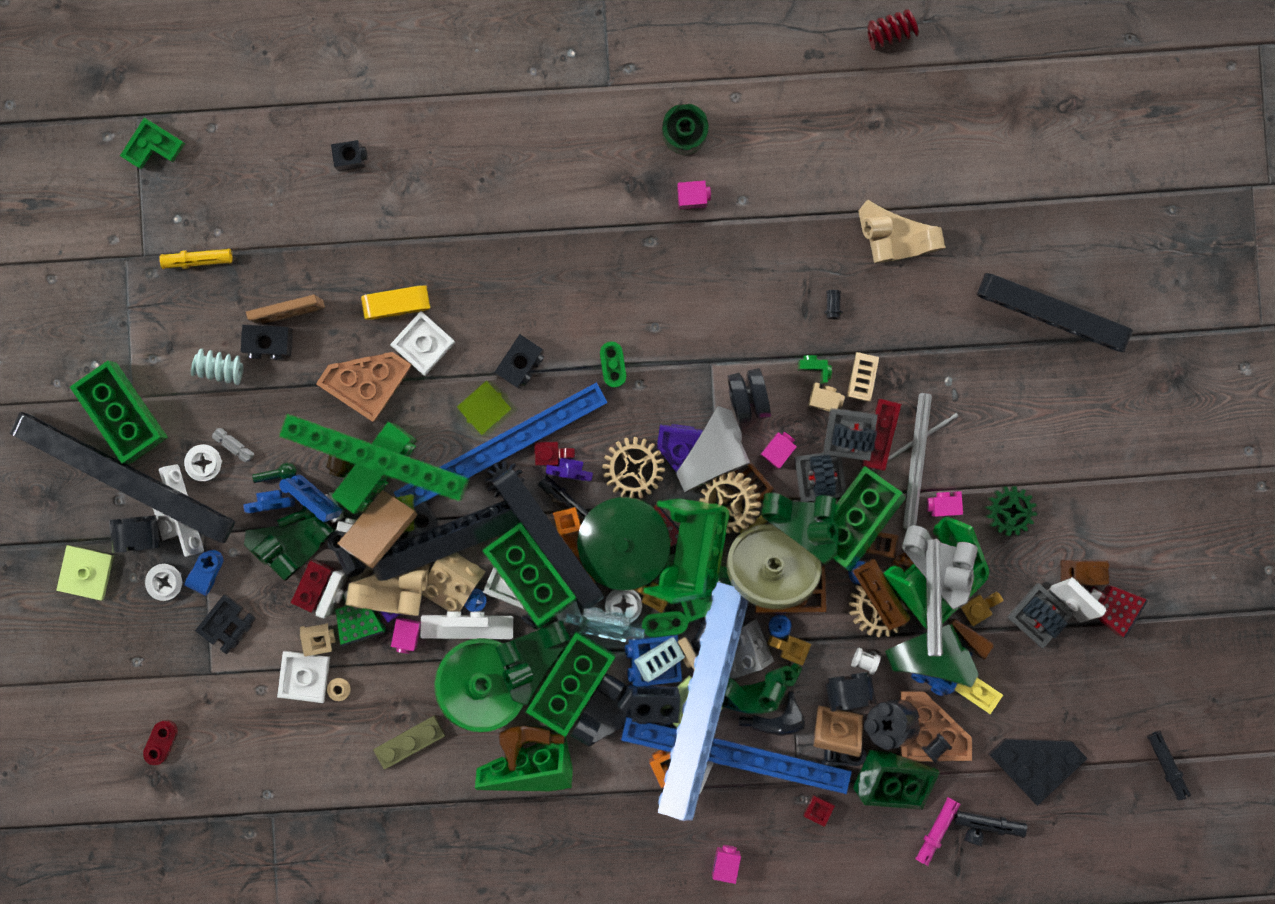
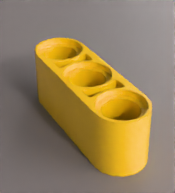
M414 286L361 296L365 320L430 309L427 286Z

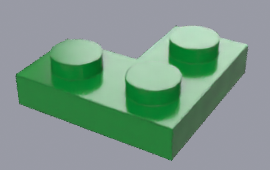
M144 117L120 154V157L142 170L153 151L174 162L185 143Z

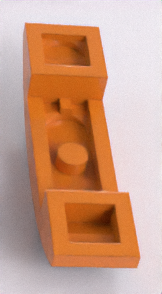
M576 507L553 512L558 533L582 565L577 547L581 524Z

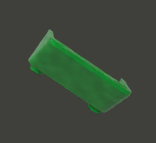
M945 516L933 529V534L940 543L957 547V543L967 542L978 548L973 566L974 579L970 598L987 581L989 568L973 527ZM915 564L905 572L898 566L890 567L883 574L891 588L920 623L928 629L926 577ZM941 596L943 624L957 609L953 610Z

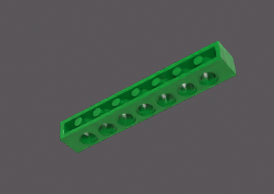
M286 415L279 437L457 501L463 500L470 480L467 477L294 415Z

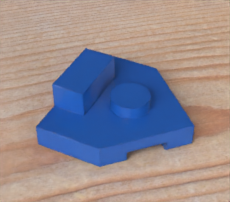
M275 490L256 493L257 502L243 504L244 512L255 513L293 507L295 499L294 497L283 498L282 491Z

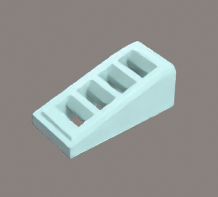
M672 637L635 659L634 662L644 680L650 682L681 661L685 656L675 638ZM670 645L672 646L675 654L677 655L674 658L668 650V647ZM664 651L669 661L665 662L660 652ZM655 656H657L658 660L661 663V666L659 667L657 666L653 658ZM647 661H650L654 670L650 671L646 664Z

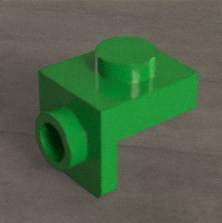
M815 355L803 356V360L798 361V370L821 371V384H827L828 379H831L832 366L828 365V360H817Z

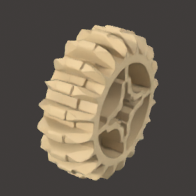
M634 437L633 444H629V439L625 438V446L622 447L618 441L616 442L619 448L617 451L612 447L609 448V451L614 454L613 457L608 455L604 457L610 461V465L603 464V468L610 469V472L603 474L604 478L611 476L612 480L608 481L607 485L611 486L613 483L617 485L613 489L614 493L621 488L623 490L621 497H625L626 491L630 492V497L633 498L634 492H638V496L641 499L643 498L641 491L646 490V493L650 495L652 494L648 488L650 485L655 489L658 488L654 480H663L661 476H657V472H665V468H658V464L664 463V459L656 460L655 457L661 452L659 450L655 453L651 452L655 446L653 443L648 448L644 447L646 439H643L641 445H638L637 437ZM638 449L645 452L647 456L640 460H634L630 457L627 450ZM621 454L626 462V467L622 472L615 475V462ZM627 458L634 464L644 461L640 465V469H638L640 470L638 474L641 479L633 472L623 475V473L627 472V468H629ZM652 461L653 473L650 480L646 482L641 471L646 464ZM628 476H633L641 487H627L619 481Z
M729 471L728 474L724 473L713 478L712 481H707L705 484L708 489H702L701 491L706 497L699 500L700 502L716 504L715 498L717 494L719 497L718 505L725 506L730 501V498H736L731 503V506H726L730 516L735 518V520L728 519L727 534L732 533V531L739 533L741 528L744 530L748 529V523H755L753 516L760 514L755 507H760L762 504L756 501V498H759L761 494H754L753 491L757 488V485L750 486L751 478L748 477L743 480L744 474L738 473L736 475L735 471ZM725 484H732L741 491L734 493ZM744 498L746 502L745 511L742 509L741 506L742 500Z
M856 585L855 588L860 591L859 594L851 593L850 595L856 598V602H849V606L856 607L855 610L849 612L850 615H858L853 622L858 624L862 621L859 629L863 631L868 627L867 634L870 636L874 630H876L877 637H881L882 630H884L887 637L890 636V631L885 624H877L881 617L873 604L870 603L869 597L865 596L866 592L861 586ZM896 594L903 608L905 610H910ZM862 603L869 605L872 609L870 622L863 614ZM897 627L892 629L895 633L899 632Z

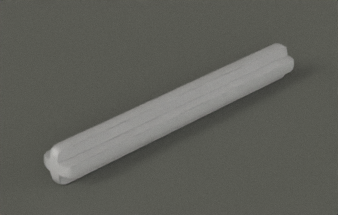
M930 539L926 541L928 655L941 656L940 541Z

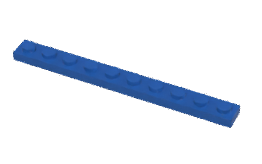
M596 382L439 468L470 478L607 404V401ZM410 483L394 491L397 500L409 508H413L423 501L438 495V493Z
M626 717L621 740L671 752L676 745L677 729L651 722L638 724L632 722L630 717ZM713 738L708 758L709 762L847 794L852 771L717 738Z

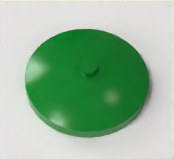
M486 638L467 640L451 649L441 660L434 680L436 701L445 717L459 728L471 732L497 730L507 725L520 712L523 704L512 701L503 678L504 668L495 648L503 643Z

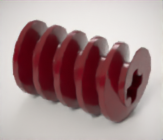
M909 9L904 10L903 15L900 12H896L894 17L887 15L885 20L880 17L876 23L874 20L868 22L867 34L872 50H875L877 42L881 48H884V40H887L889 45H893V37H896L900 43L903 34L907 40L910 39L911 32L916 37L919 36L916 19Z

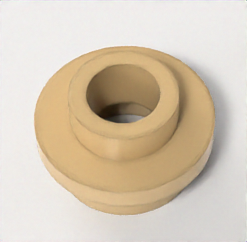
M335 678L327 686V693L334 701L345 700L351 691L350 684L343 678ZM335 686L342 688L341 694L335 692Z

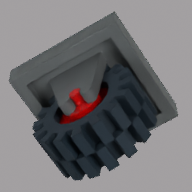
M830 408L823 454L870 461L872 450L874 451L877 435L875 428L878 415Z
M823 453L794 457L800 502L815 501V497L823 495L834 498L844 495L846 485L842 457L825 455Z
M1036 583L1010 612L1007 618L1043 649L1052 638H1056L1068 625L1067 621L1073 616V613L1042 585Z

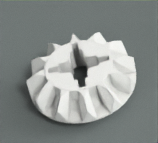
M197 445L186 454L184 461L186 472L197 481L211 480L221 471L222 460L219 452L212 446ZM203 456L205 460L212 461V463L206 465L204 470L202 466L195 465L198 461H202Z
M169 564L154 566L149 570L145 579L147 592L153 598L160 601L173 599L181 592L183 584L181 573L175 566ZM166 576H168V583H170L171 586H164L162 589H160L162 582L159 581L160 579L158 578H165Z
M614 589L606 598L605 609L607 615L614 622L628 624L636 620L640 615L642 602L638 593L633 589ZM622 595L625 596L626 603L634 604V606L626 608L625 615H623L620 607L613 606L621 603Z

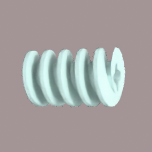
M200 348L192 362L191 376L196 374L199 378L206 376L208 380L216 378L219 382L225 379L226 383H231L234 380V384L239 385L244 367L240 363V356L238 355L234 361H231L230 354H227L225 359H222L221 352H218L214 358L212 350H209L207 355L204 356V350Z

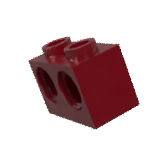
M316 559L311 560L290 603L311 613L317 611L332 573L336 569Z

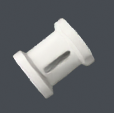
M857 648L851 666H858L874 675L881 656H874L862 651L861 648Z

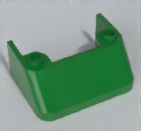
M686 499L658 501L657 506L670 510L672 520L680 523L673 566L666 567L660 573L659 585L646 587L643 592L670 603L711 596L713 589L717 586L729 518L728 509L718 504Z

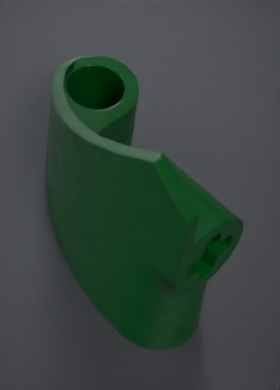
M766 493L763 495L761 515L765 520L784 532L825 565L837 555L838 527L834 522L836 505L834 497L823 495L815 497V502H793L777 493Z
M315 516L292 523L283 528L274 526L246 530L244 546L264 565L268 564L286 581L317 552L335 530L327 522H323Z

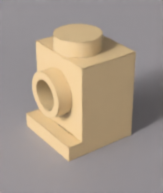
M815 382L813 384L808 402L809 407L830 412V408H842L845 396L836 393V388L823 385V388L820 389V383Z
M328 623L306 628L305 626L300 627L304 657L332 652L331 643H336L334 629L329 630Z

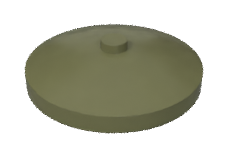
M762 524L745 530L734 540L727 558V572L733 587L749 602L769 609H786L801 604L813 594L821 575V561L774 525Z

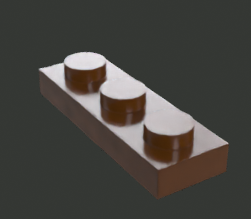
M874 559L853 570V573L889 631L910 620V617Z

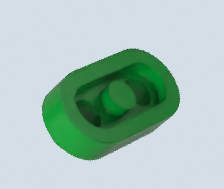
M607 342L600 349L603 378L608 386L618 388L626 381L623 350L618 343ZM609 350H614L616 352V356L613 358H609L607 356V352ZM613 372L619 374V379L616 381L610 378Z
M680 611L648 614L642 621V629L650 637L678 635L683 633L688 626L686 615ZM674 618L680 619L681 623L679 626L672 625ZM651 621H656L658 623L656 629H651L649 627V623Z

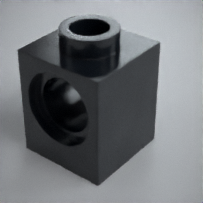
M358 140L331 144L333 163L337 171L365 167L364 160H368L367 150L365 146L362 147ZM355 151L354 159L349 161L345 159L347 152Z

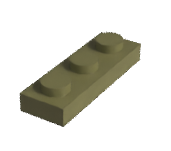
M434 715L375 747L373 751L385 770L445 737L446 734Z

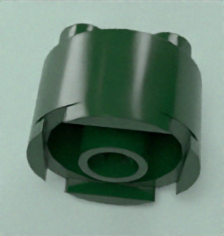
M679 104L672 107L666 113L662 125V137L666 146L674 153L688 156L700 150L707 140L709 129L707 116L702 109L693 104ZM681 126L683 128H686L688 126L689 133L686 131L684 133L681 132Z

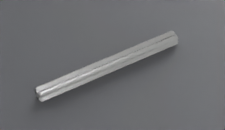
M920 393L918 396L903 521L904 529L911 525L916 526L932 399V396L926 393Z

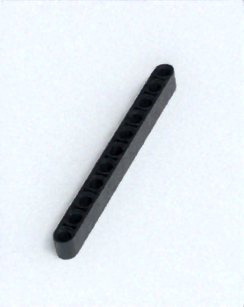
M19 412L10 431L11 435L217 542L226 543L236 523L232 518L127 464H122L120 460L33 415Z

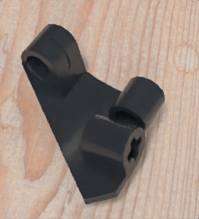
M606 673L574 728L571 737L589 747L624 727L626 717L631 718L630 701L633 684L627 685ZM642 704L638 708H646L648 705Z

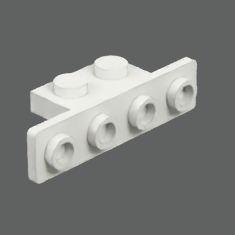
M178 464L159 468L164 484L187 495ZM153 509L154 514L157 516L162 540L179 536L185 557L204 552L199 532Z
M448 611L447 615H422L421 638L512 639L513 616L484 615V612L481 611L470 612V615H461L460 611Z

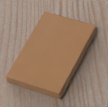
M310 295L246 311V315L249 321L262 325L325 308L323 299L316 295Z
M382 490L338 544L373 569L414 520L417 513Z

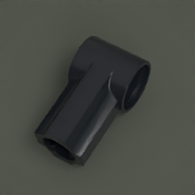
M335 531L328 538V547L335 552L348 578L360 575L366 569L365 564L342 547L340 548L338 542L345 533Z

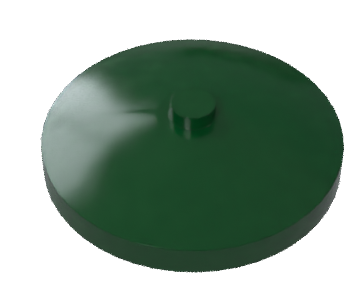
M616 497L600 503L587 514L579 529L577 547L582 565L594 580L612 589L632 590L647 585L660 574L669 558L671 538L665 520L653 506L633 497Z

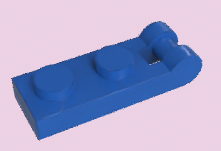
M302 475L293 476L291 479H283L279 483L282 492H289L323 522L340 516L342 509Z

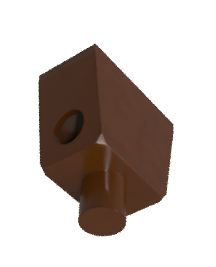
M1061 560V582L1074 578L1080 585H1109V561ZM1072 567L1074 569V577L1071 574Z

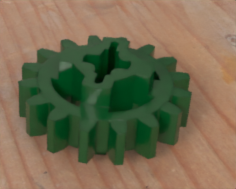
M1004 486L1002 487L1003 493L995 490L994 494L996 497L988 498L992 504L991 506H985V509L990 510V514L986 515V518L993 520L989 524L991 527L998 526L996 532L1001 533L1005 530V535L1010 536L1012 531L1015 535H1020V529L1027 532L1028 528L1026 525L1034 524V521L1030 518L1031 516H1037V513L1032 511V508L1037 505L1036 503H1030L1032 495L1024 496L1025 489H1020L1017 492V486H1012L1009 491L1008 487ZM1006 497V501L1003 504L998 505L1000 500ZM1019 499L1022 500V502L1024 503L1025 508H1023V507L1020 505ZM1012 507V509L1020 511V513L1010 514L1002 509ZM997 513L1003 518V523L998 519ZM1020 517H1024L1023 520L1016 525V520H1018Z

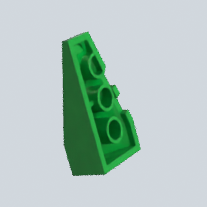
M566 737L564 744L551 743L550 746L537 743L526 749L522 747L518 754L515 771H510L507 758L499 757L478 767L476 770L475 789L491 791H556L572 788L573 767Z

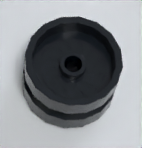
M760 368L747 371V386L740 373L727 376L729 397L738 424L751 422V407H753L755 416L759 420L771 417L769 398Z

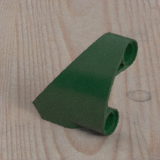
M563 620L495 647L504 668L503 678L512 701L524 705L528 704L552 663L569 643L570 637Z
M953 624L942 627L941 656L928 655V632L885 651L892 670L895 672L935 677L970 688L979 675L969 651L962 647Z
M797 663L790 667L784 666L768 672L765 676V681L739 686L733 679L729 678L722 707L751 714L776 711L787 688L796 683L802 667Z

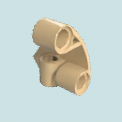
M866 200L858 211L865 238L870 240L874 263L889 262L945 249L941 227L909 220L889 212L869 200Z

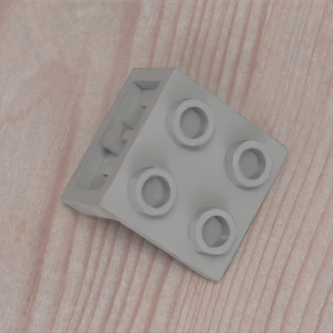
M757 619L742 625L729 676L731 679L762 670L774 662Z

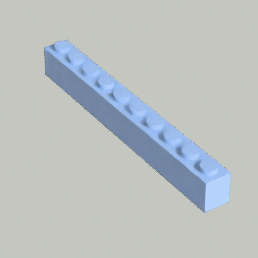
M718 582L712 592L713 601L711 609L706 615L707 624L705 632L700 638V652L694 661V675L688 684V698L683 705L682 721L676 731V745L670 754V768L665 774L664 791L661 793L658 801L660 806L658 812L681 820H693L749 602L733 586Z

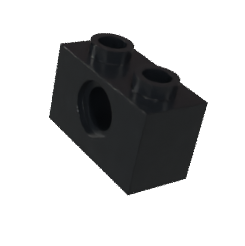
M242 325L240 352L247 354V358L261 359L262 355H270L272 360H284L285 356H292L293 329L281 326ZM270 337L272 341L271 346L264 349L262 341L264 338Z
M519 334L494 373L518 389L521 385L525 387L532 377L529 373L533 367L538 368L545 358L542 355L544 350ZM519 357L527 359V366L523 369H518L515 366V361Z

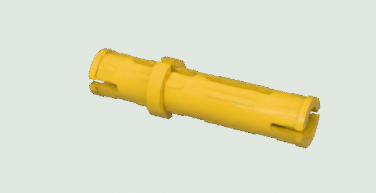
M230 248L188 253L184 250L177 254H160L162 269L176 267L188 269L189 266L232 263Z

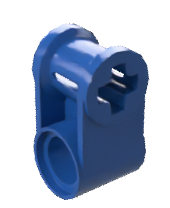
M209 550L202 553L189 573L185 586L207 596L223 565L222 554L217 550ZM209 557H212L211 561L214 563L209 566V560H207Z

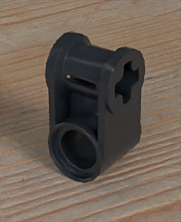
M862 746L861 756L858 759H851L849 754L832 751L831 757V750L824 749L821 764L830 766H860L866 760V752Z

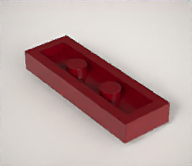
M880 398L877 400L874 413L878 415L875 431H877L874 451L872 450L870 461L863 460L861 466L885 471L901 408L900 403Z

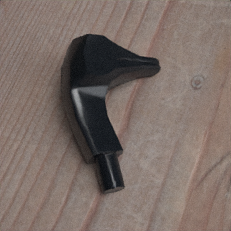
M789 691L786 708L780 717L772 719L753 715V717H739V726H750L756 731L785 736L804 730L805 719L796 702L794 692Z

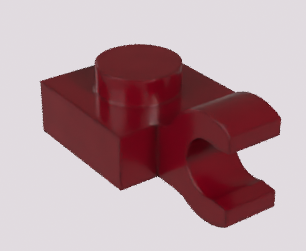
M535 442V465H559V458H575V448L559 449V442Z

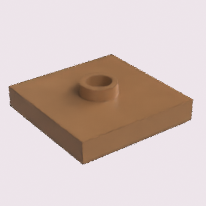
M818 705L813 747L859 757L862 747L864 715L841 710L831 712L830 708Z

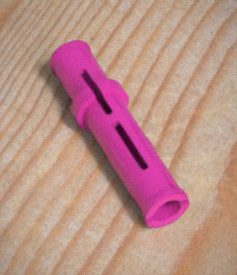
M947 797L928 836L925 835L924 837L925 842L915 857L916 860L929 866L937 848H940L942 845L940 842L961 805L960 803Z

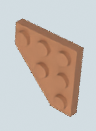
M394 352L330 364L316 385L372 422H375L413 365Z
M923 690L900 691V700L910 702L917 709L920 716L919 726H921L916 740L901 747L902 757L913 761H932L921 747L927 746L940 733L952 746V749L942 754L938 761H972V737Z

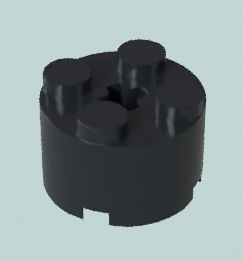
M156 515L109 520L112 553L160 547Z
M867 672L851 674L852 679L845 680L844 676L828 678L829 683H826V690L831 712L837 711L836 706L842 710L869 706V700L870 704H877L872 676H868Z
M890 700L875 705L869 711L864 728L876 745L885 750L895 749L916 740L921 728L919 726L920 716L917 709L906 700Z

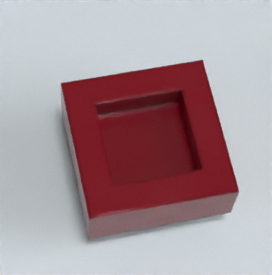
M813 794L803 816L825 827L835 806Z

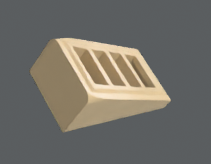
M856 352L846 397L865 402L871 401L879 357ZM860 360L872 362V367L860 365ZM858 369L870 371V376L858 373ZM860 378L869 381L868 384L856 382V379ZM855 387H860L867 390L866 393L854 391Z

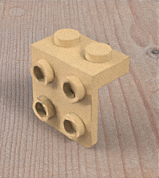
M456 552L436 560L428 574L427 586L422 591V595L447 611L461 612L473 589L486 571Z

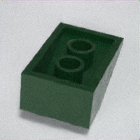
M869 750L853 789L863 804L867 806L923 810L940 771L891 752Z

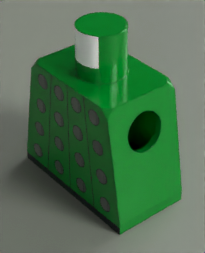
M348 591L344 592L343 594L345 603L347 600ZM347 605L336 609L341 647L387 631L381 617L375 610Z

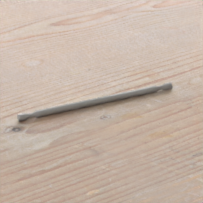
M955 413L949 419L928 430L927 436L942 428L951 420L959 417L958 414ZM913 441L889 455L888 461L912 447Z

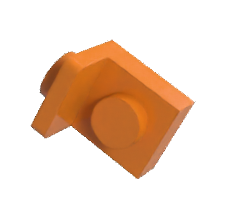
M663 750L656 751L652 754L653 758L649 759V763L661 788L665 787L664 778L669 769L667 764L662 765L661 762L670 759L671 752Z

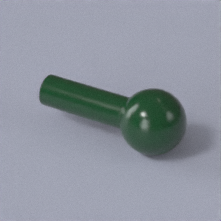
M286 462L281 464L278 469L252 474L254 483L277 478L291 479L293 476H296L297 470L292 463Z
M303 506L302 510L278 519L277 523L280 528H283L302 519L313 518L315 514Z

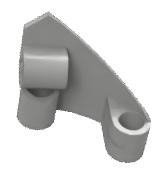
M720 406L716 407L705 429L676 472L684 493L701 487L710 479L721 474L739 470L750 464L741 443L742 433L732 410Z
M911 525L907 527L902 548L927 579L926 541L930 540L931 537L926 529ZM959 542L957 547L940 543L941 596L953 610L968 604L973 585V566L978 548L967 542Z

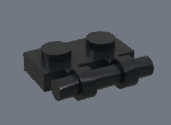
M223 594L195 631L212 645L221 639L225 643L220 650L228 654L232 648L235 649L239 644L238 640L241 636L251 629V624L256 617L249 612L244 619L241 618L239 614L243 607L227 594ZM233 622L238 627L229 635L225 631Z

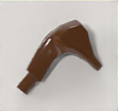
M521 725L500 732L499 744L507 758L510 771H515L518 754L524 744L531 742L550 746L551 743L564 744L565 737L561 734H552L549 730Z

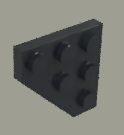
M1004 738L988 753L1037 806L1088 759L1070 740Z

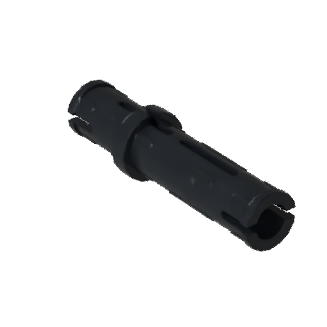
M546 475L537 485L553 498L552 501L554 503L557 502L564 509L576 507L580 524H582L589 512L565 492L566 488H561L549 475Z
M1159 730L1148 734L1147 739H1149L1165 773L1164 778L1166 782L1170 783L1176 799L1180 801L1186 799V796L1190 797L1191 793L1183 780L1184 774L1182 770L1178 769L1162 736V732Z
M957 810L955 814V825L998 832V835L1004 836V834L1022 838L1026 836V823L1010 821L1006 817H1000L999 819Z

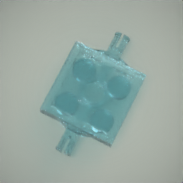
M595 607L585 608L584 614L581 616L567 613L565 622L578 625L581 628L580 633L626 642V638L629 636L643 639L645 629L631 627V618L626 617L625 614L620 612L606 613L602 609Z

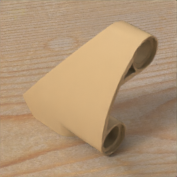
M430 563L386 581L377 580L374 574L352 582L348 587L346 605L375 611L419 616L422 591L427 586Z

